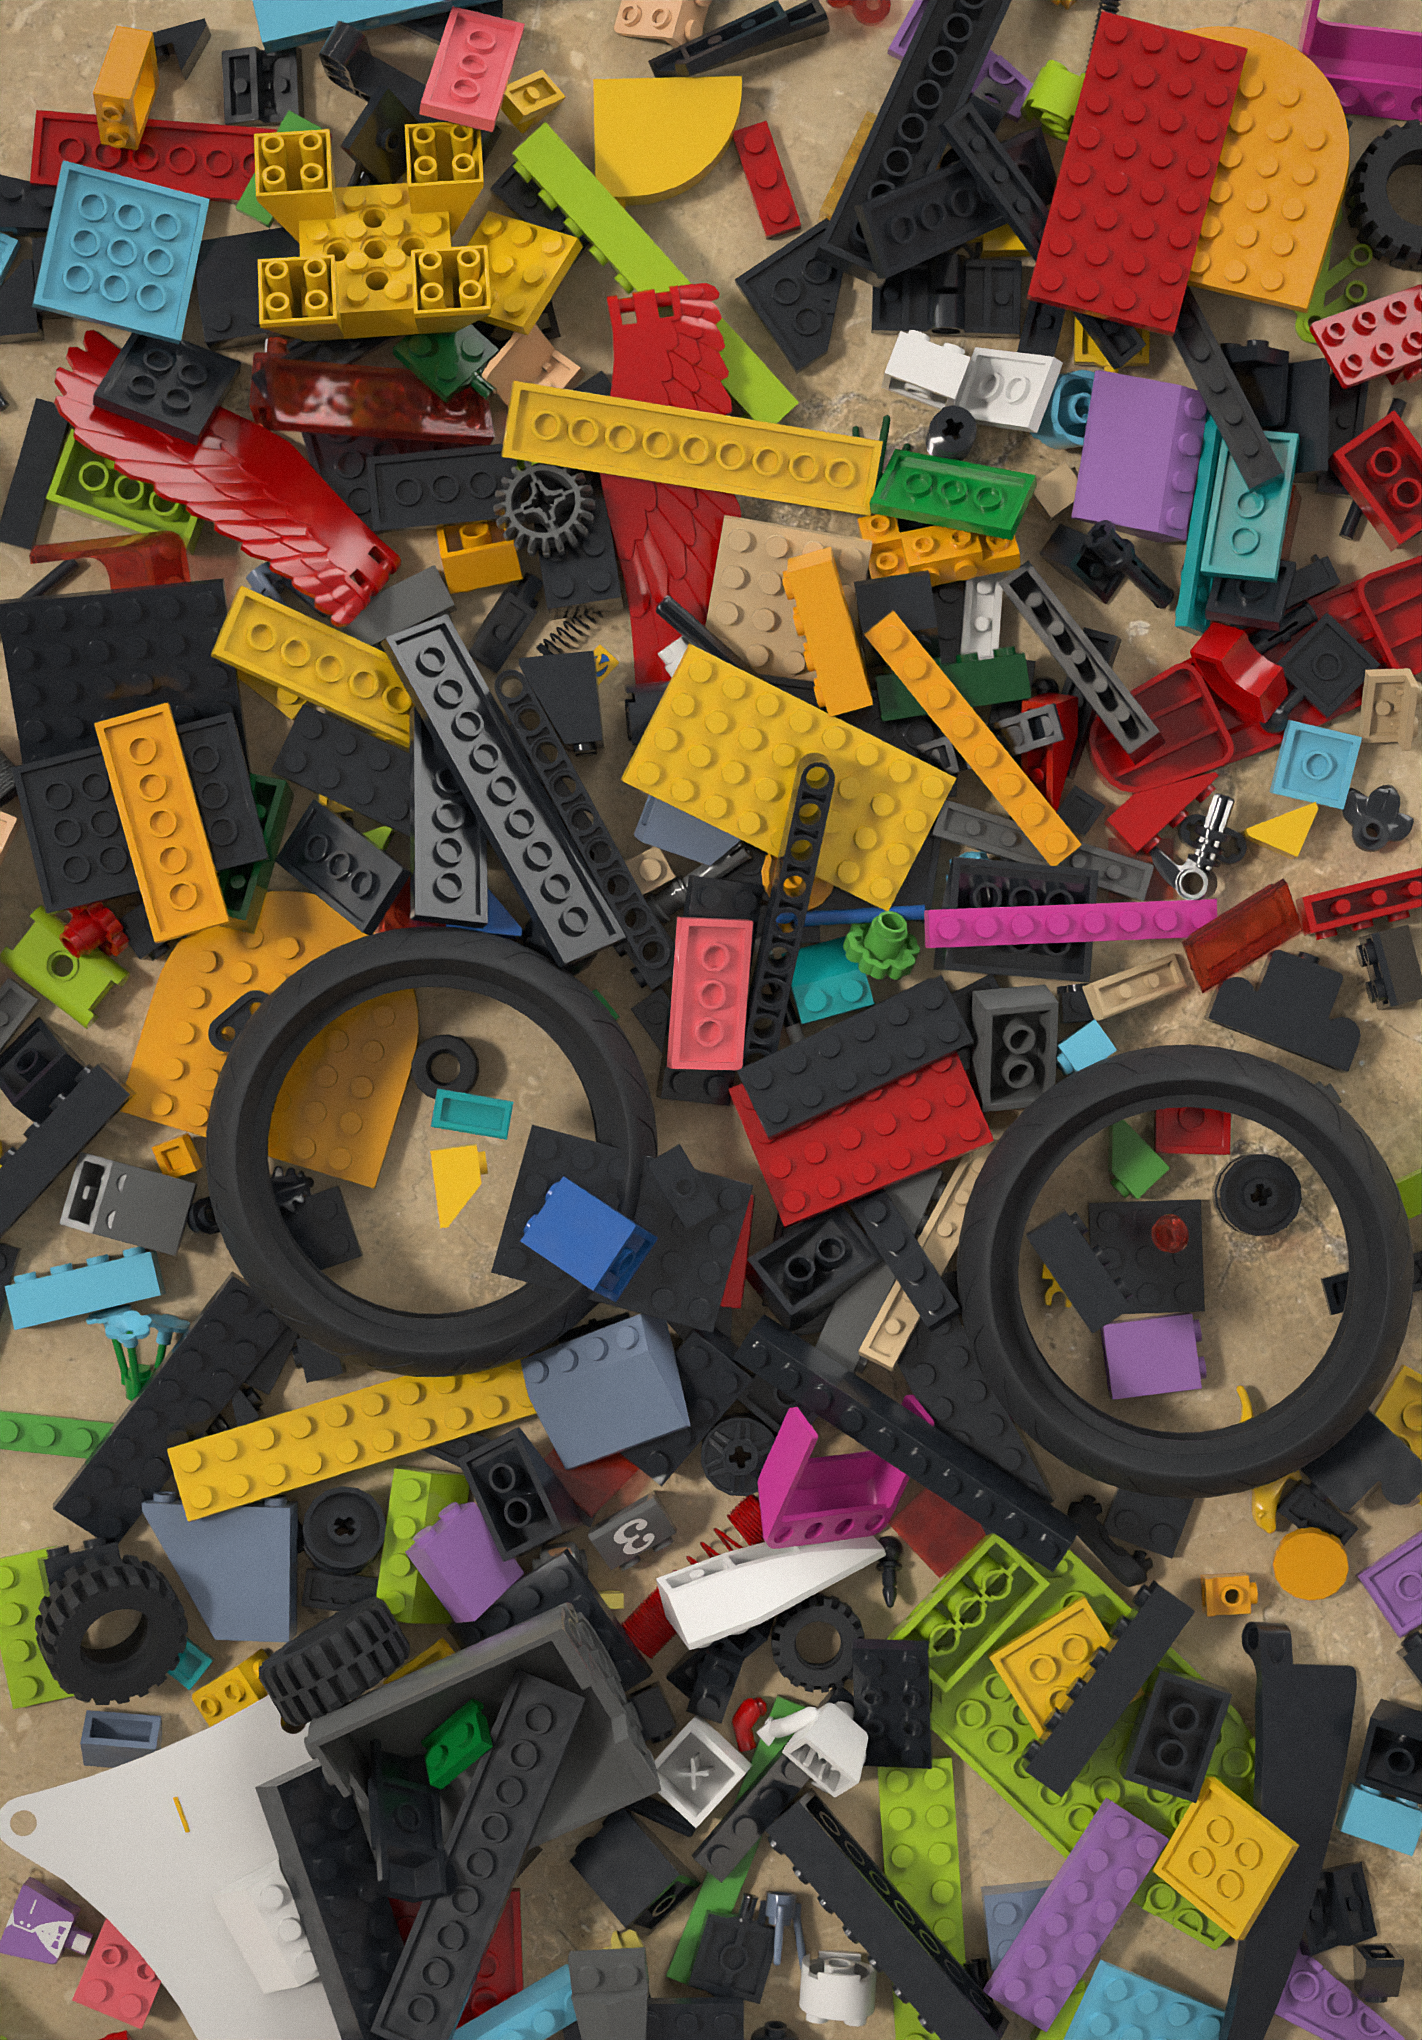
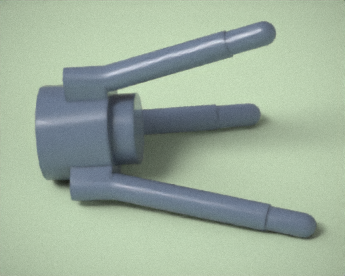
M270 562L259 565L247 575L246 580L252 587L250 590L288 607L280 596L284 590L282 585L284 584L322 618L327 617V614L315 608V600L292 586V580L273 573L269 569Z
M772 1891L767 1892L766 1900H760L757 1921L765 1924L766 1918L769 1917L768 1924L775 1925L773 1963L778 1966L781 1963L784 1926H790L791 1919H793L799 1966L801 1969L802 1959L806 1955L801 1922L802 1904L796 1903V1894Z

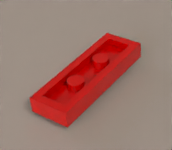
M767 120L734 131L733 142L766 240L801 229V222Z

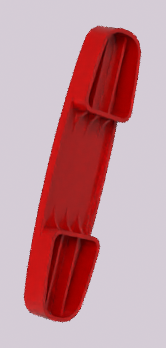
M1422 555L1369 573L1362 579L1307 600L1315 611L1318 620L1325 613L1333 617L1380 664L1376 669L1410 668L1413 676L1422 672ZM1302 603L1285 610L1284 615L1302 605ZM1315 622L1293 635L1291 642L1286 645L1281 643L1262 656L1276 664L1311 629ZM1249 627L1243 631L1246 632L1249 638L1262 630V628ZM1191 657L1182 663L1175 664L1130 691L1131 695L1160 731L1166 742L1135 765L1097 715L1089 729L1086 749L1089 760L1105 787L1117 794L1132 796L1135 793L1200 776L1282 743L1285 729L1276 734L1268 733L1262 729L1259 721L1244 715L1226 703L1205 682ZM1286 680L1289 693L1294 687ZM1364 682L1328 718L1325 719L1304 698L1289 714V720L1318 727L1361 706Z

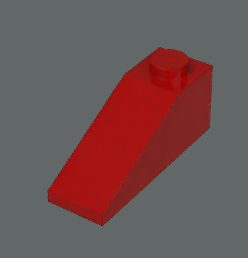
M1046 692L1022 700V713L1055 703L1065 740L1023 753L1021 769L1057 813L1078 735V696Z

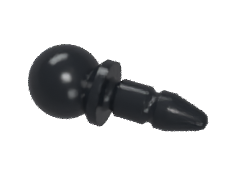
M884 1536L878 1542L885 1549L886 1556L878 1559L879 1563L876 1565V1570L883 1572L882 1585L884 1588L882 1589V1594L887 1607L892 1608L897 1597L896 1571L902 1570V1564L899 1561L903 1557L904 1548L898 1538Z

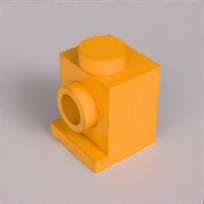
M1245 1572L1200 1575L1202 1612L1207 1617L1251 1614V1605L1258 1603L1256 1582H1249V1575ZM1230 1589H1235L1238 1592V1597L1234 1602H1227L1225 1599V1594Z

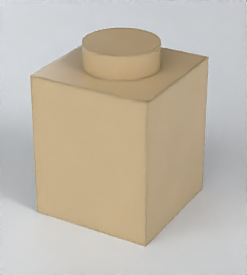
M1066 462L1038 481L1031 497L1032 503L1048 524L1074 505L1079 470L1075 466L1070 469Z
M652 847L625 862L643 896L664 886L675 878L660 848Z

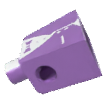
M29 1877L20 1890L0 1940V1953L48 1964H57L65 1948L86 1955L94 1934L75 1927L81 1911L78 1905L38 1880Z

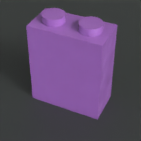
M1181 1312L1111 1321L1100 1329L1108 1395L1112 1400L1202 1388L1201 1379H1206L1207 1377L1204 1357H1198L1196 1342L1202 1341L1199 1319L1193 1320L1192 1313Z
M454 1502L439 1513L438 1516L441 1519L433 1526L425 1527L414 1536L413 1540L415 1543L405 1553L456 1623L475 1621L524 1572L515 1559L503 1562L477 1505L474 1502L464 1504Z

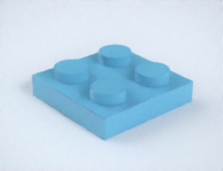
M1288 720L1269 792L1344 810L1362 737Z

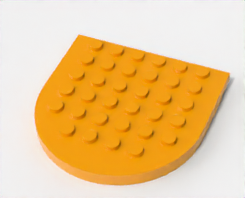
M1214 26L1183 31L1248 48L1187 285L1308 313L1349 175V134L1341 103L1333 87L1317 66L1300 51L1282 40L1265 33L1238 27Z
M298 891L266 892L254 934L217 926L192 933L184 939L182 938L171 952L160 973L126 1084L136 1094L120 1111L206 1137L211 1100L219 1074L229 1052L217 1050L211 1044L208 1030L212 1021L245 993L259 990L270 995L288 977L310 961L338 946L368 935L358 930L315 894ZM377 928L373 934L380 933L382 931H380ZM415 988L383 994L362 1002L338 1016L311 1039L288 1071L277 1095L269 1129L268 1157L370 1188H376L412 1073L411 1062L419 1045L420 1012ZM260 1002L254 1003L252 1005V1014H254V1012L259 1008V1006L261 1005ZM231 1026L226 1027L222 1032L223 1038L226 1041L232 1040L235 1037V1030Z

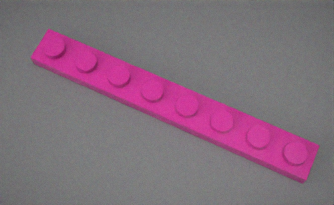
M1217 899L924 910L926 948L1218 936Z

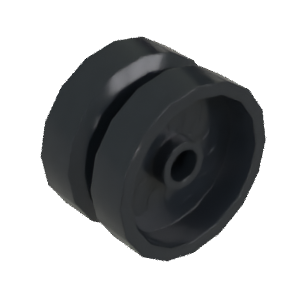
M1267 1154L1240 1155L1227 1162L1216 1175L1212 1188L1213 1206L1221 1221L1232 1230L1246 1235H1273L1287 1228L1297 1216L1302 1201L1301 1184L1294 1170L1282 1159ZM1256 1188L1261 1192V1197L1258 1201L1251 1200L1250 1194L1256 1192Z
M340 1486L324 1491L312 1501L304 1516L301 1541L305 1555L315 1568L328 1575L347 1577L361 1573L374 1563L384 1542L386 1522L382 1508L371 1495L359 1488ZM342 1527L348 1529L350 1536L346 1533L341 1537L336 1534L337 1529Z

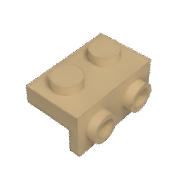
M1410 668L1365 670L1358 736L1362 737L1361 743L1398 742L1402 751H1411L1412 738H1416L1418 735V719L1415 711L1416 705H1420L1422 702V686L1420 682L1416 681Z

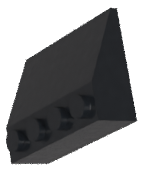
M284 227L201 240L196 264V278L204 339L211 351L263 344L267 338V343L294 339V337L262 329L259 322L258 259L300 257V244Z
M952 857L941 909L1096 904L1099 870ZM1093 941L935 948L933 970L1069 982H1090Z

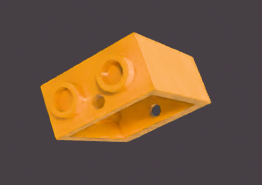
M116 26L93 91L101 144L110 145L115 148L138 149L160 84L154 36L151 31Z

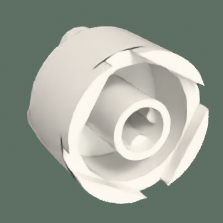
M824 1950L819 1951V1957L810 1960V1954L805 1955L802 1959L799 2006L806 2012V2020L816 2024H823L828 2022V2020L844 2021L849 2026L859 2027L866 2025L867 2017L872 2015L875 2009L877 1971L871 1964L861 1962V1954L855 1952Z

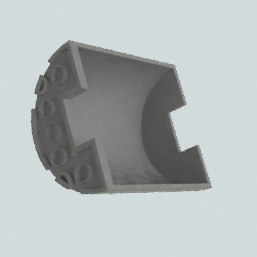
M567 1602L345 1703L342 1707L332 1710L325 1716L317 1719L313 1718L309 1725L308 1736L304 1738V1744L312 1759L318 1758L322 1764V1771L330 1786L336 1785L343 1797L351 1795V1786L356 1793V1800L363 1813L369 1812L368 1779L372 1776L371 1740L374 1738L381 1740L383 1752L409 1758L426 1754L427 1749L422 1746L421 1741L472 1698L483 1703L484 1708L481 1710V1713L486 1716L491 1733L516 1669H522L589 1698L528 1850L661 1791L660 1780L650 1750H647L646 1743L640 1732L643 1730L633 1703H627L625 1691L620 1683L622 1680L614 1663L585 1616L581 1612L576 1614L573 1604ZM480 1758L442 1790L439 1789L443 1848L446 1845Z

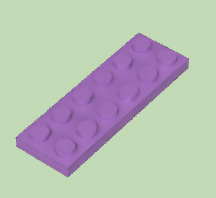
M1106 1797L983 1991L994 2000L1047 2032L1169 1839Z

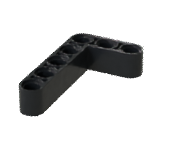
M337 21L319 53L328 79L366 102H369L379 85L388 87L419 123L448 122L420 115V104L426 85L374 57L371 54L367 38L360 31L345 22ZM495 125L493 132L481 130L483 165L502 133V130L497 125Z

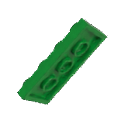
M895 449L869 502L871 513L1013 540L1037 486L1036 475Z

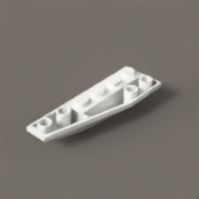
M873 1535L780 1549H772L766 1542L720 1554L656 1578L667 1620L688 1649L692 1650L707 1647L714 1641L729 1635L742 1634L750 1627L763 1623L886 1556L885 1549Z

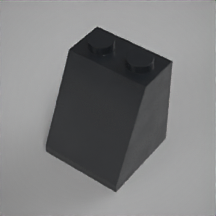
M594 651L518 658L522 674L529 682L568 752L574 751L575 757H587L597 755V749L605 748Z
M622 1808L620 1811L617 1810L610 1813L602 1822L603 1828L594 1837H587L576 1847V1854L569 1862L625 1928L649 1936L702 1883L635 1813Z

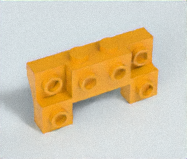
M874 514L857 518L860 538L872 540L868 565L870 579L928 570L931 587L940 584L1014 570L1021 566L1020 552L1015 535L1013 540L936 525L900 533L895 517Z

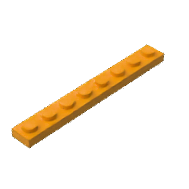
M894 610L864 633L866 638L1050 866L1058 865L1082 845Z

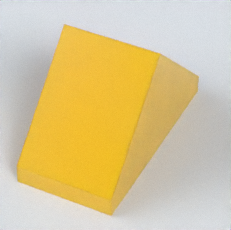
M1314 802L1241 831L1242 836L1245 840L1292 860L1299 855L1318 811V806Z

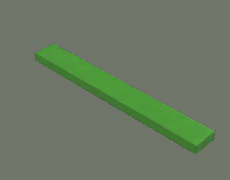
M777 1695L768 1718L770 1716L774 1720L784 1718L807 1708V1706ZM793 1734L782 1738L775 1737L770 1746H767L761 1738L759 1739L750 1761L753 1766L745 1774L734 1804ZM762 1836L722 1883L711 1873L706 1872L667 1970L666 1977L687 1985V1977L706 1910L727 1915L732 1913Z

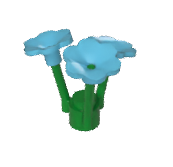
M131 1305L106 1308L103 1311L94 1312L86 1318L87 1324H104L106 1337L111 1339L121 1373V1384L125 1385L126 1399L130 1401L136 1397L163 1362L167 1345L171 1344L173 1332L185 1333L190 1326V1322L169 1314L159 1315L151 1313L140 1315L139 1312L132 1310ZM150 1327L158 1330L156 1342L159 1344L153 1371H150L149 1365L138 1364L136 1354L138 1339L146 1338L150 1334ZM121 1343L127 1348L130 1367L127 1366Z

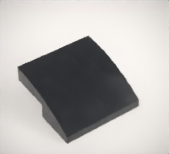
M254 46L222 51L225 125H281L288 110L304 118L302 49L293 47L266 53L265 50Z
M1356 1861L1322 1869L1300 1942L1301 1954L1306 1956H1313L1339 1945L1352 1946L1377 1936L1362 1862Z

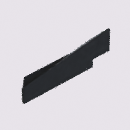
M776 0L649 60L648 63L655 78L689 77L827 34L830 31L829 20L819 0H807L786 11L783 10L779 1Z

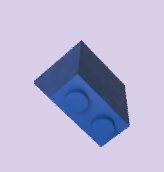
M563 1176L560 1182L554 1183L548 1190L545 1197L546 1203L539 1214H535L527 1222L524 1228L525 1235L521 1242L594 1292L617 1302L658 1238Z

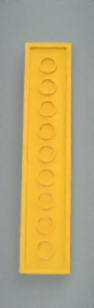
M513 381L501 456L870 516L869 502L875 491L883 441Z
M532 1353V1354H530V1355H528V1356H526V1357H523V1358H521V1359L527 1358V1357L532 1356V1355H534V1354ZM521 1359L473 1374L448 1377L402 1376L168 1448L167 1452L187 1520L190 1523L537 1415L528 1397Z

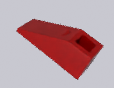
M1216 772L1135 793L1108 817L1103 824L1133 856L1139 850L1147 854L1162 840L1158 833L1167 824L1174 829L1189 815L1185 808L1194 799L1201 804L1216 790L1212 782L1219 775Z

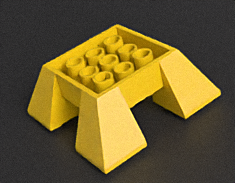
M452 122L405 124L408 183L336 187L330 129L254 134L256 199L300 244V257L258 259L260 328L304 341L457 332L491 314L487 245L452 247V237L484 187L481 129Z

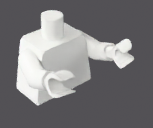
M847 1702L827 1703L819 1709L810 1706L776 1720L770 1716L765 1721V1725L757 1731L758 1736L767 1746H770L775 1737L782 1738L795 1733L784 1747L782 1753L816 1781L810 1782L825 1793L831 1794L834 1798L860 1781L863 1764L866 1760L868 1735L866 1731L853 1721L855 1715L854 1707Z

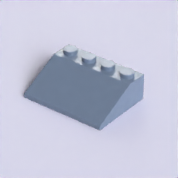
M638 1314L520 1360L528 1397L565 1470L575 1469L691 1426L667 1320Z

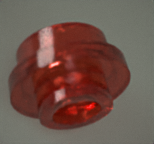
M1166 1214L1161 1216L1152 1228V1240L1156 1247L1164 1252L1176 1253L1183 1250L1188 1244V1229L1183 1220L1177 1215Z

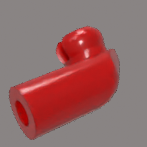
M761 1697L747 1698L742 1701L732 1717V1726L739 1752L749 1751L757 1747L752 1727L759 1717L766 1715L768 1709L765 1700Z

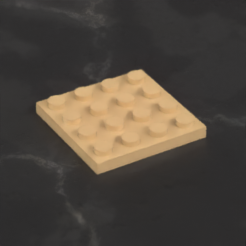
M724 515L705 627L758 674L814 682L813 678L817 677L816 671H808L803 653V643L807 642L805 635L798 636L793 620V607L797 605L795 599L789 601L787 599L782 578H784L782 571L787 570L789 558L831 547L856 632L859 618L854 582L866 580L872 540Z

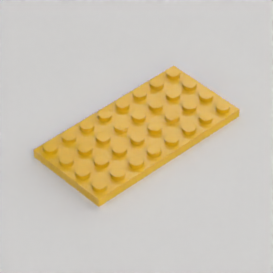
M689 643L621 780L778 858L797 765L806 754L816 752L823 754L829 760L833 769L835 784L815 876L885 911H889L957 778L835 716L829 717L827 712ZM814 767L808 772L806 778L811 781H817L824 776L825 769ZM812 803L805 804L800 808L799 815L803 817L812 816L817 811L818 806ZM798 840L792 845L791 850L796 853L804 852L808 849L810 842Z

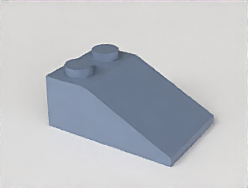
M1053 1880L981 1887L987 1954L991 1971L996 1970Z

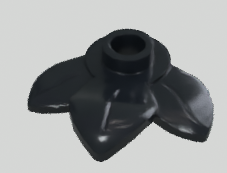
M1389 784L1380 786L1371 792L1369 797L1354 788H1349L1342 813L1344 819L1353 827L1352 839L1359 849L1367 852H1376L1382 849L1387 842L1401 841L1409 835L1414 823L1412 817L1399 813L1400 796L1394 786ZM1366 828L1374 829L1377 832V837L1369 836L1366 833Z

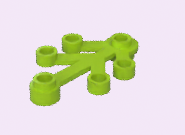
M1341 207L1337 216L1334 230L1338 228L1343 219V211ZM1332 233L1308 313L1292 310L1297 316L1295 331L1301 340L1306 343L1317 344L1309 330V319L1322 320L1344 312L1351 305H1358L1364 301L1368 294V288L1364 282L1354 280L1346 286L1343 295L1324 307L1325 294L1329 289L1357 268L1361 269L1369 264L1373 253L1368 245H1355L1347 258L1329 270L1333 240ZM1357 250L1363 251L1367 257L1366 261H1357L1354 257V252ZM1358 287L1362 292V296L1360 298H1353L1349 293L1350 288Z

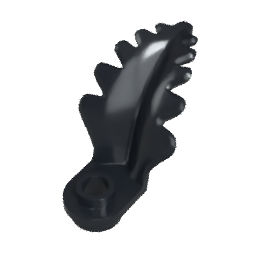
M276 1166L270 1178L279 1210L282 1208L290 1214L296 1212L293 1202L298 1205L305 1204L303 1195L310 1196V1188L314 1186L312 1177H306L303 1171H299L296 1175L293 1167L288 1168L284 1176L283 1168ZM210 1196L196 1200L189 1210L187 1224L196 1234L209 1236L220 1232Z

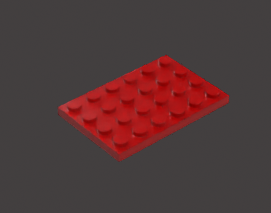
M957 1052L770 1140L743 1083L728 1089L785 1228L994 1143L993 1136Z

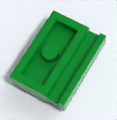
M472 1698L421 1741L422 1746L427 1749L424 1758L430 1785L442 1790L493 1747L487 1718L481 1713V1710L484 1708L483 1703Z

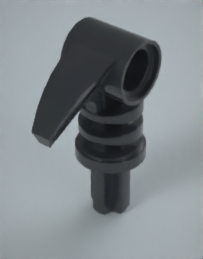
M1219 793L1213 796L1204 826L1198 824L1195 826L1194 831L1200 835L1199 841H1192L1191 845L1196 850L1194 854L1188 853L1185 864L1181 866L1176 864L1157 846L1150 851L1152 861L1159 874L1186 900L1208 899L1217 889V877L1212 870L1213 867H1220L1221 863L1216 858L1218 854L1224 855L1225 851L1220 848L1221 843L1230 842L1232 835L1225 833L1235 800L1230 796ZM1195 873L1199 874L1203 879V888L1197 894L1191 890L1189 884L1191 877Z

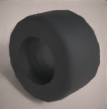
M450 1034L435 1035L425 1040L415 1051L411 1062L412 1077L417 1088L427 1097L433 1099L436 1098L437 1088L468 1094L475 1086L479 1076V1059L474 1049L463 1039ZM448 1053L458 1059L460 1072L455 1080L443 1083L434 1078L431 1072V1065L438 1055Z

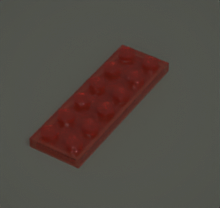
M268 358L265 365L273 430L491 445L495 437L489 400L486 401L473 387L460 391L448 403H445L410 369Z

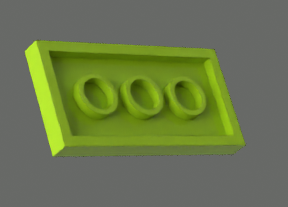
M57 1545L0 1558V1651L13 1709L74 1696V1694H67L60 1688L57 1680H54L36 1641L38 1634L35 1630V1619L38 1615H41L38 1607L45 1596L37 1558L46 1557V1550L57 1547Z

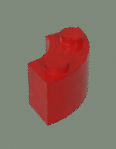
M1213 622L1190 650L1192 660L1198 672L1209 687L1230 706L1254 720L1266 723L1288 695L1283 667L1270 662L1258 653L1243 630Z

